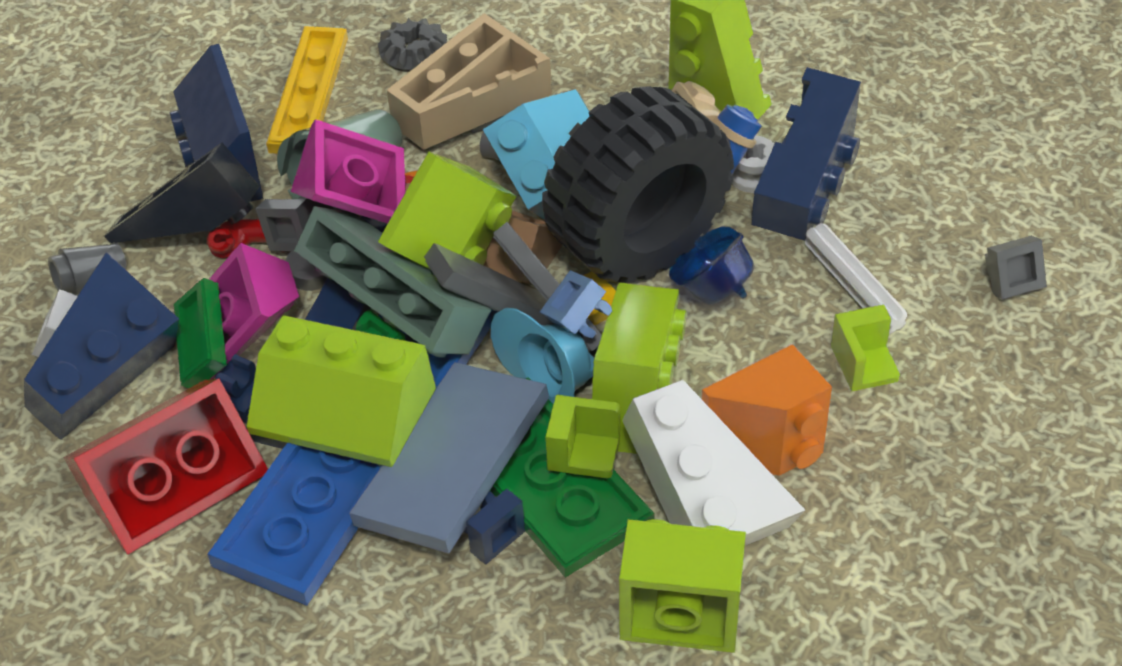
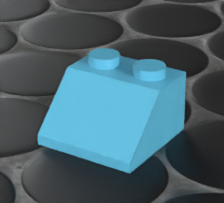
M576 89L523 103L483 129L526 207L542 219H545L542 206V192L547 191L544 180L547 170L553 169L555 164L553 156L559 146H564L571 136L568 133L577 123L582 124L589 117V109Z

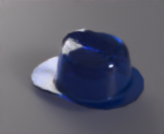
M722 226L707 232L706 235L700 236L695 241L696 246L687 254L683 253L676 259V264L670 267L669 276L677 285L685 287L702 302L711 305L724 300L731 294L744 300L747 294L743 284L751 276L755 266L742 241L744 238L743 234L731 227Z

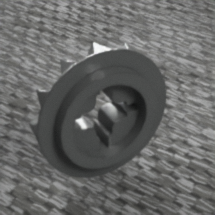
M408 18L407 22L403 24L392 22L390 30L382 31L380 34V42L378 43L379 54L383 61L392 67L412 70L447 43V34L442 32L440 24L429 25L426 18L418 22H412Z

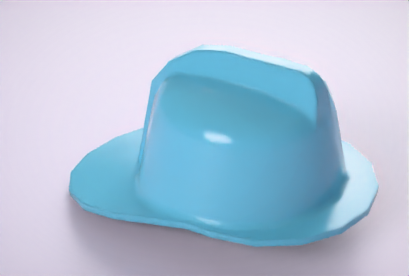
M504 308L495 314L491 322V340L495 353L502 365L515 377L523 379L529 377L532 381L546 384L549 393L548 399L553 404L556 395L574 397L575 390L593 377L594 357L588 352L586 344L578 332L574 334L556 324L541 325L529 315L514 308Z

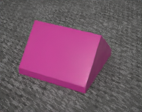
M315 119L310 127L291 192L316 202L388 223L406 192L404 148Z

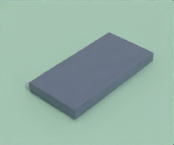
M454 362L435 389L393 467L382 465L349 514L353 525L450 553L467 527L466 522L474 516L548 400L547 385Z

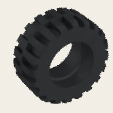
M651 86L632 88L631 94L629 92H619L611 96L610 102L606 105L598 104L588 112L589 117L582 124L577 123L568 133L571 137L564 146L560 145L553 156L555 161L553 169L547 170L544 180L547 191L542 192V206L548 230L591 272L606 281L632 283L636 279L646 280L654 277L657 270H667L676 264V259L683 253L687 255L696 246L695 241L702 233L706 235L712 227L713 223L711 221L716 213L721 212L726 202L724 198L725 192L731 189L733 181L731 170L734 169V159L730 141L726 134L720 130V127L670 89Z

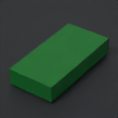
M206 278L201 279L174 303V314L179 318L176 338L181 386L191 388L203 380L212 378L227 365L219 286L217 282Z

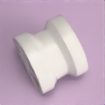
M763 136L754 137L757 141L753 148L747 150L732 174V184L743 192L754 193L774 146L771 140Z

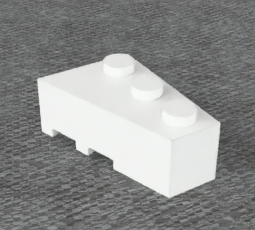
M684 380L632 400L622 421L670 524L696 527L717 525L729 530L745 531L746 546L789 528L805 511Z

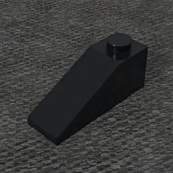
M221 142L119 216L104 237L109 243H118L210 231L226 220L233 225L253 209L254 206L250 201L260 186L224 143Z

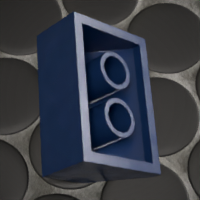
M211 45L173 91L178 110L170 111L169 113L176 138L184 136L186 138L178 141L185 168H187L223 142L260 186L250 202L261 200L264 198L250 132L220 45Z

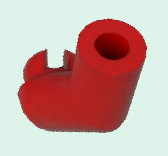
M241 219L233 225L227 221L220 227L211 230L207 237L209 250L213 255L220 258H228L240 243L247 246L252 243H267L259 219Z

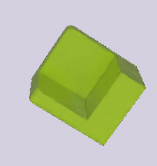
M884 304L835 314L831 348L851 392L899 381L900 373L887 348L891 317Z
M556 395L546 433L547 470L610 478L613 474L620 441V404Z

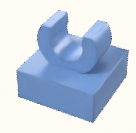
M570 270L540 313L554 324L574 334L578 332L586 337L593 338L596 332L587 325L586 319L594 308L608 316L611 314L612 308L606 301L601 299L606 293L602 287L592 279Z

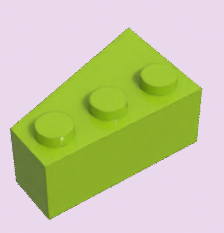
M670 0L668 89L672 90L677 82L686 83L690 81L707 89L715 98L714 105L720 111L726 105H738L747 108L754 114L756 119H759L772 105L770 95L763 94L759 74L763 71L760 58H754L749 38L753 35V30L745 0Z
M618 283L611 305L612 312L607 317L594 358L592 399L620 404V441L618 452L638 454L622 421L632 400L672 384L673 368L677 366L680 340L684 338L686 325V310L678 309L679 289Z

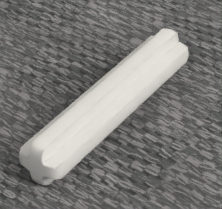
M820 223L815 228L810 227L806 232L805 245L862 308L884 304L891 317L889 334L903 328L906 324L907 312L826 224Z

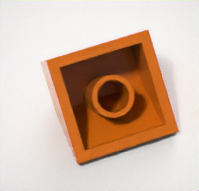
M793 344L702 389V400L771 474L780 476L795 467L799 469L807 468L816 462L823 453L832 386Z

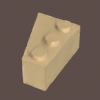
M484 13L387 89L390 114L398 121L402 134L425 150L504 116L523 103L552 95L550 58Z

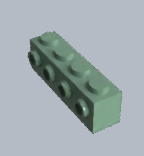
M314 206L294 249L296 253L313 264L316 271L321 275L336 281L348 290L352 298L368 305L382 315L386 323L402 330L416 340L418 344L425 345L428 353L437 357H445L447 353H470L491 311L490 308L443 288L429 268L380 244L378 240L382 232L355 213Z

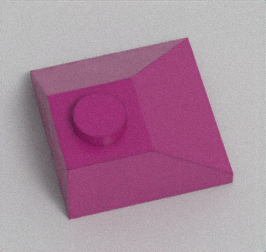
M242 243L209 278V280L217 282L219 286L226 363L228 364L232 360L231 358L234 354L239 356L271 328L293 306L299 297L289 262Z

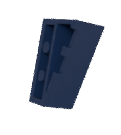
M809 67L806 68L802 77L801 106L791 104L786 120L793 122L783 142H775L754 191L751 224L803 241L806 240V232L810 227L813 228L814 225L817 226L820 223H824L830 200L827 198L830 194L838 195L845 176V168L843 167L845 164L853 165L860 146V138L854 137L861 81Z
M106 252L24 378V407L56 437L62 440L176 345L179 318Z

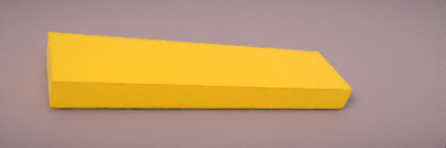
M304 26L266 142L268 153L278 154L281 143L293 133L310 128L315 119L324 120L348 40L347 29Z

